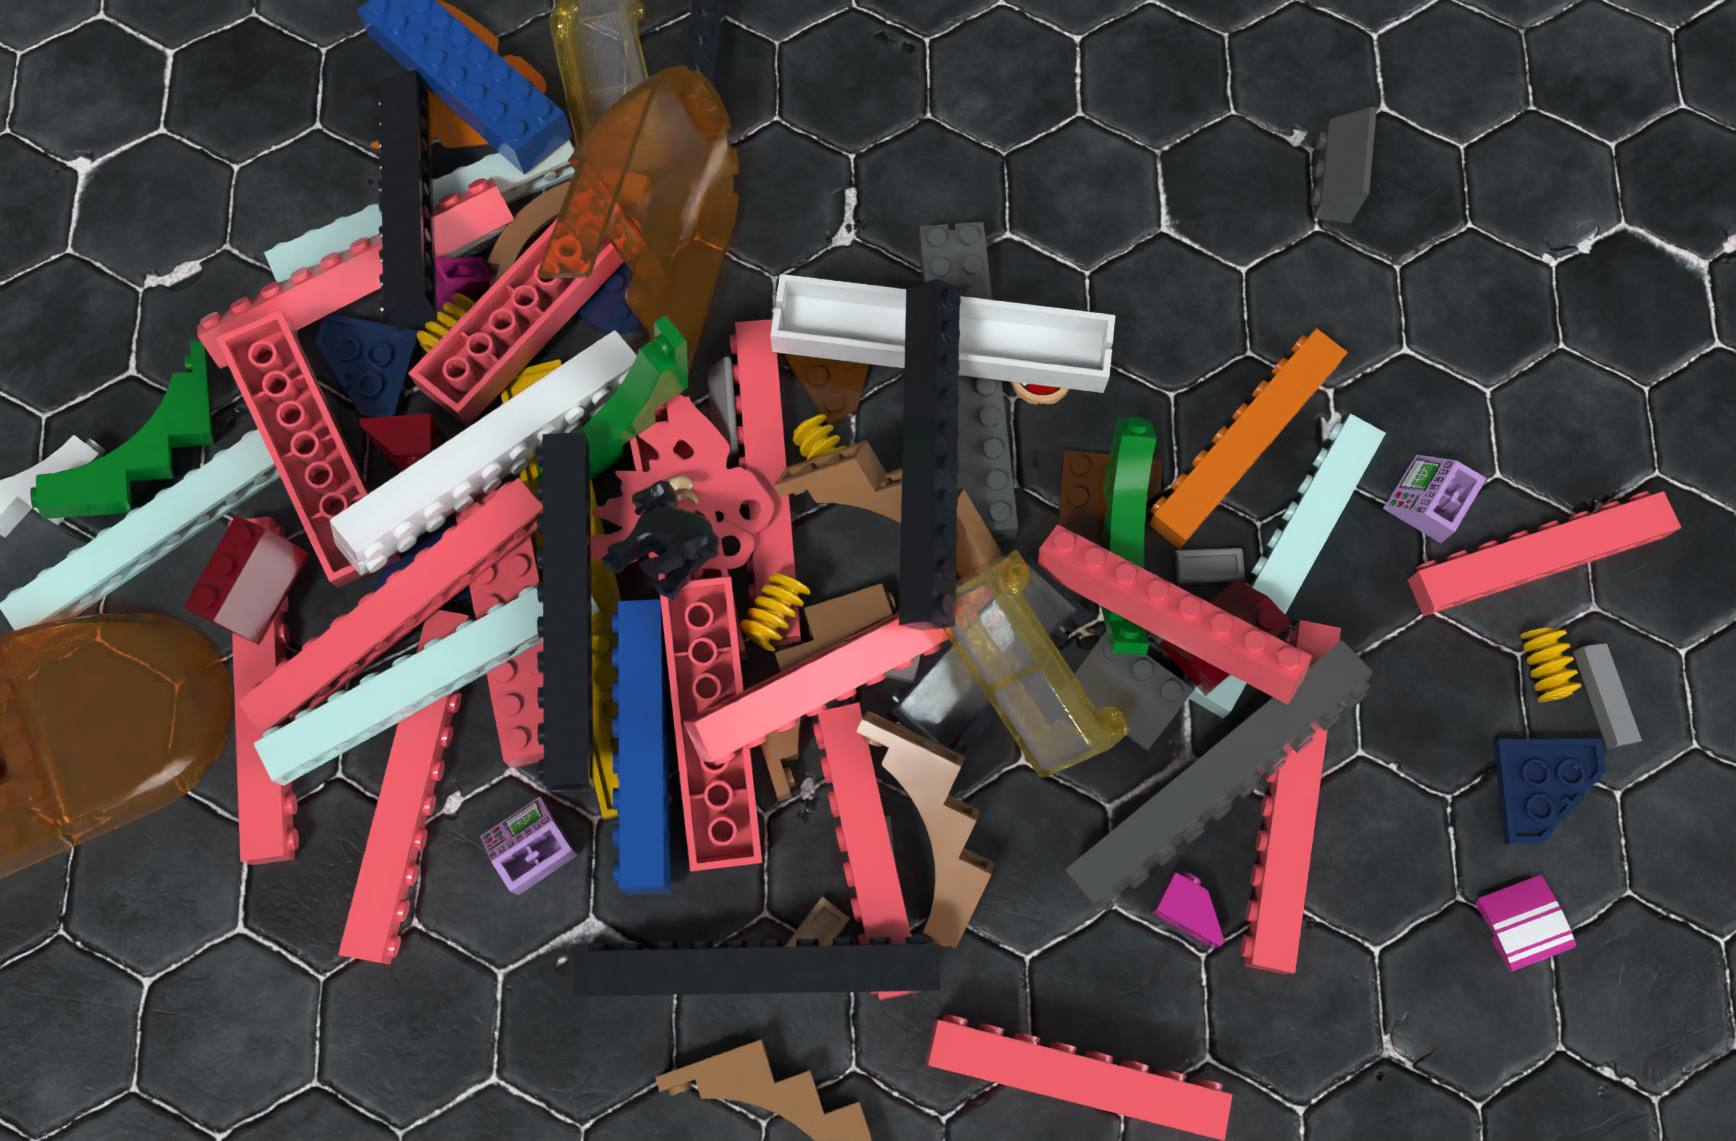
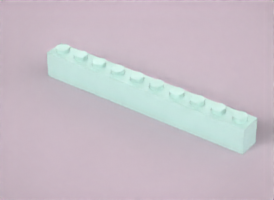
M568 140L530 171L523 174L500 153L489 154L481 161L469 166L458 167L448 175L432 179L433 207L438 205V201L445 195L450 193L458 195L468 190L470 183L481 178L486 180L492 178L506 205L582 173L578 156L570 140ZM371 204L358 213L348 217H340L332 224L320 229L309 230L299 238L279 243L273 249L265 251L264 254L276 281L280 284L290 279V275L296 270L303 267L310 269L320 264V260L324 256L333 252L340 254L350 249V245L360 238L367 237L370 239L378 235L379 226H382L379 204Z
M1352 414L1343 423L1337 421L1327 437L1332 440L1329 448L1325 449L1322 447L1313 462V465L1317 467L1313 476L1309 474L1305 476L1297 490L1302 493L1297 503L1292 501L1282 516L1287 521L1282 530L1276 528L1270 537L1267 546L1271 547V550L1267 557L1261 555L1253 567L1251 573L1256 575L1252 584L1245 583L1267 595L1284 614L1291 605L1386 434ZM1231 675L1205 696L1189 680L1188 685L1194 690L1188 698L1224 718L1233 709L1246 682Z
M259 430L249 431L241 438V441L229 449L216 453L210 462L201 468L188 472L184 479L176 485L161 490L156 494L155 499L143 507L130 511L126 518L115 526L99 532L96 538L84 547L72 550L66 559L54 567L41 571L35 580L24 587L11 591L7 598L0 602V609L16 634L36 644L277 480L280 475Z
M537 585L524 589L519 593V598L508 604L503 602L493 606L487 611L488 615L477 621L469 620L460 624L456 628V632L446 638L438 637L429 641L421 652L413 656L405 655L398 658L392 663L393 667L382 673L375 672L365 676L360 680L359 686L349 691L341 690L334 693L327 699L328 703L317 709L308 708L295 716L296 720L284 727L276 726L262 734L263 738L253 744L271 780L282 786L292 782L541 644L543 638L538 637L537 619L538 616H543V603L538 602ZM592 597L593 615L600 610Z

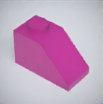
M481 256L435 258L437 309L443 308L446 302L454 304L451 298L454 293H460L472 298L489 288L493 275Z
M1182 871L1181 874L1175 872L1169 875L1150 913L1212 948L1220 947L1224 938L1209 892L1200 886L1201 880L1185 871Z

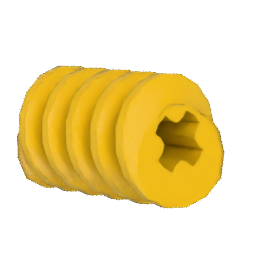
M454 293L451 296L454 304L446 302L443 305L445 313L437 311V323L431 321L425 324L428 333L419 331L416 334L423 349L428 353L476 302L460 293Z
M824 413L805 420L793 432V442L795 445L801 446L800 453L802 456L807 457L806 461L846 447L835 448V445L840 441V436L828 437L834 427L832 424L822 427L821 424L827 419Z
M778 573L771 574L769 577L771 585H764L761 591L764 597L758 596L755 599L754 603L757 608H750L747 615L750 620H742L740 623V628L750 640L760 647L773 652L775 648L769 643L770 639L782 640V636L776 629L779 627L788 630L790 627L783 618L785 616L792 618L797 616L791 605L801 607L804 605L798 594L810 595L811 593L810 589L798 580Z
M1553 627L1541 628L1520 635V638L1530 640L1523 645L1524 651L1534 653L1527 658V663L1538 666L1530 672L1531 677L1542 679L1534 684L1535 691L1546 692L1537 698L1538 702H1548L1573 695V691L1581 687V683L1569 682V678L1578 673L1577 670L1565 668V665L1574 660L1573 656H1562L1561 653L1569 648L1570 644L1558 642L1560 637L1567 634L1566 630H1558Z

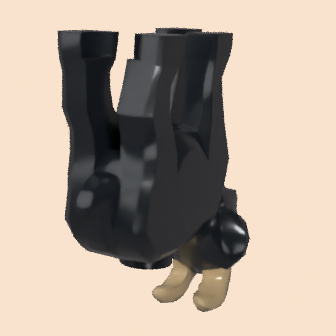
M683 475L674 476L665 481L660 480L646 489L633 494L632 502L636 506L635 514L641 516L625 540L613 543L607 548V551L610 553L601 558L605 568L620 574L631 562L654 552L658 557L639 563L643 573L653 578H656L661 573L665 575L673 571L669 577L657 581L655 587L659 594L674 600L690 582L692 574L711 558H715L718 555L720 540L714 532L710 520L700 511L695 510L691 512L678 507V501L680 500L690 501L694 504L698 503V497L689 491L694 488V483L691 479Z

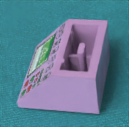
M1416 454L1383 509L1437 542L1442 543L1456 531L1487 478L1456 460Z
M541 796L480 836L495 869L509 891L516 895H520L578 856V853Z

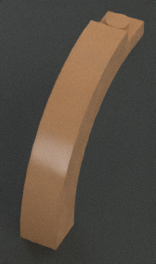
M633 173L594 174L562 183L535 198L514 217V221L506 226L494 245L488 260V264L493 272L489 289L588 186L628 216L643 219L651 192L648 177Z

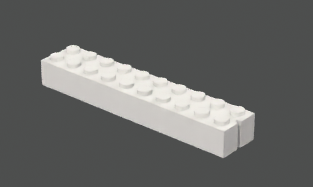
M780 274L776 308L774 309L770 334L772 352L904 368L906 289ZM960 296L959 375L1104 393L1110 375L1115 315Z
M615 330L329 520L335 545L360 576L367 571L372 573L379 570L386 564L389 556L397 551L404 552L416 543L418 536L426 531L433 532L444 524L445 518L455 511L457 513L463 512L472 505L474 498L482 492L486 494L492 492L501 484V479L510 473L515 475L528 466L529 460L537 455V447L542 446V434L576 433L583 427V423L592 418L612 397L630 371L637 355Z

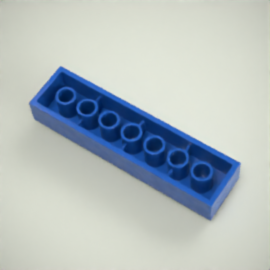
M369 0L357 9L368 35L408 71L416 69L424 85L521 173L526 174L572 137L565 113L436 0Z
M661 599L618 601V612L612 613L613 633H616L618 646L612 648L613 668H617L618 681H613L612 698L613 703H617L619 716H614L612 719L613 738H617V743L619 744V752H613L612 756L613 773L617 774L619 779V788H613L612 796L613 809L617 810L619 815V824L613 825L614 847L618 846L619 861L613 862L614 884L618 883L619 889L628 896L671 894L668 663Z

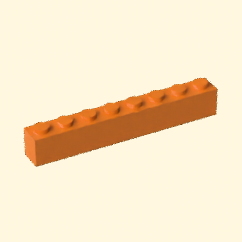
M1317 328L1309 338L1304 334L1291 349L1295 354L1289 360L1283 357L1272 370V373L1275 375L1269 383L1263 380L1252 393V396L1255 397L1254 401L1249 406L1243 403L1232 416V419L1235 420L1233 425L1229 429L1223 426L1211 440L1215 443L1213 448L1209 452L1203 449L1191 463L1195 467L1189 475L1183 472L1171 486L1174 490L1172 495L1168 499L1162 496L1150 510L1154 516L1148 525L1179 550L1348 353Z

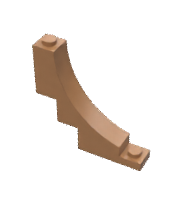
M867 440L789 466L784 469L773 485L780 497L791 493L798 495L808 490L816 503H837L860 507L901 523L902 468L886 473ZM964 488L957 490V572L963 581L985 575L990 576L995 571L1002 552Z
M881 583L804 608V617L812 641L776 652L775 656L780 672L892 616V612L897 610L891 592L885 593ZM804 715L795 719L797 724L794 727L783 732L774 730L766 734V741L760 744L779 802L792 798L789 788L796 786L790 766L783 768L782 764L799 759V739Z
M867 711L856 732L862 734L863 739L871 745L877 747L885 745L889 747L881 765L897 779L911 797L926 825L932 844L935 861V891L930 916L923 933L929 935V938L936 944L941 946L949 945L956 949L995 865V862L964 848L977 821L980 810L948 795L961 769L965 756Z
M763 1040L752 1042L655 1077L659 1092L669 1089L670 1096L692 1089L690 1081L695 1080L701 1099H727L760 1106L792 1122L814 1141H872L859 1101L824 1113L811 1070L776 1082Z

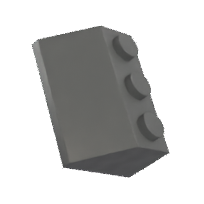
M1369 107L1329 119L1324 131L1318 132L1315 149L1320 150L1319 158L1315 160L1312 174L1314 178H1317V183L1313 187L1310 196V205L1314 206L1313 218L1351 224L1367 198L1370 190L1377 108Z
M1107 631L1064 688L1065 691L1147 751L1194 690L1148 655L1112 653Z

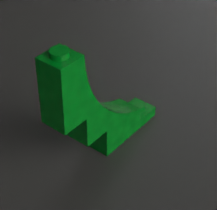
M666 315L654 322L655 337L651 342L639 349L630 371L612 397L576 432H585L590 443V480L624 458L623 444L656 423L655 409L688 388L687 341ZM536 462L538 476L535 477V480L537 482V480H543L542 467H538Z
M201 341L190 342L191 354H185L186 372L172 374L168 390L161 404L149 421L126 443L111 453L85 465L56 473L36 475V487L30 488V499L32 508H38L43 519L129 513L132 511L130 481L174 479L172 448L214 445L208 359L206 348Z
M1131 417L1129 419L1117 418L1102 487L1107 509L1100 541L1102 548L1144 569L1146 502L1156 435L1149 420L1140 417ZM1101 606L1112 653L1147 655L1149 641L1146 630Z

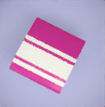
M1542 875L1485 895L1476 901V907L1494 934L1492 943L1510 972L1565 952L1576 946L1568 922Z

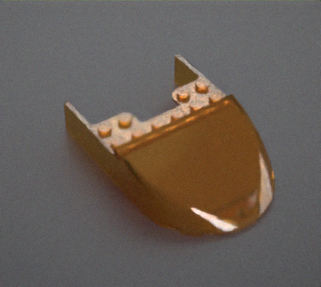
M672 66L645 79L624 94L592 125L568 160L575 172L571 178L569 189L561 206L538 274L543 279L589 277L606 236L633 272L629 288L626 290V302L649 332V342L655 337L654 322L666 315L687 341V366L689 374L735 225L739 194L733 193V175L739 174L737 149L736 147H730L727 130L732 128L717 91L699 71H691L687 69V66Z
M105 613L78 616L41 623L0 635V744L12 781L0 786V879L162 809L186 795L200 782L199 778L206 772L212 762L215 763L223 750L228 737L225 734L229 723V715H232L233 697L228 673L217 652L203 637L176 620L148 613Z

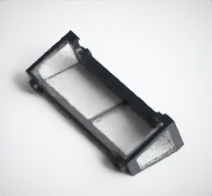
M1028 558L1022 564L1015 561L1003 574L1007 581L907 691L901 687L887 702L892 708L886 715L893 723L965 756L963 752L970 750L975 740L1053 652L1069 638V635L1076 629V626L1078 628L1081 627L1091 616L1089 611L1031 558Z

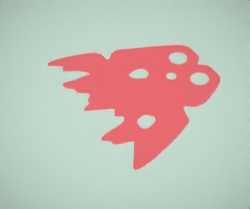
M679 393L666 402L668 423L656 422L638 435L659 452V459L649 460L650 471L648 472L616 471L617 477L622 480L620 489L623 495L611 498L604 506H598L593 509V516L606 519L621 526L623 529L612 534L592 535L591 558L602 560V557L610 553L607 551V548L611 544L625 540L634 529L641 516L635 514L636 506L632 502L634 493L646 489L660 480L665 481L678 475L686 476L693 481L694 488L689 491L698 497L697 504L680 500L678 501V507L691 512L695 510L700 511L710 520L719 540L731 535L739 539L741 544L740 551L736 555L729 557L723 555L718 547V555L707 561L700 569H734L744 565L755 547L752 533L763 531L771 520L774 513V505L766 490L749 470H745L742 467L726 468L727 457L730 452L729 444L717 428L688 399ZM683 440L690 445L694 452L691 458L681 460L674 454L673 448L677 441ZM752 499L757 501L761 506V513L758 518L754 520L744 519L739 511L740 505L746 500ZM721 511L724 514V520L721 522L713 521L712 514L714 512ZM654 552L648 554L649 558L658 557Z

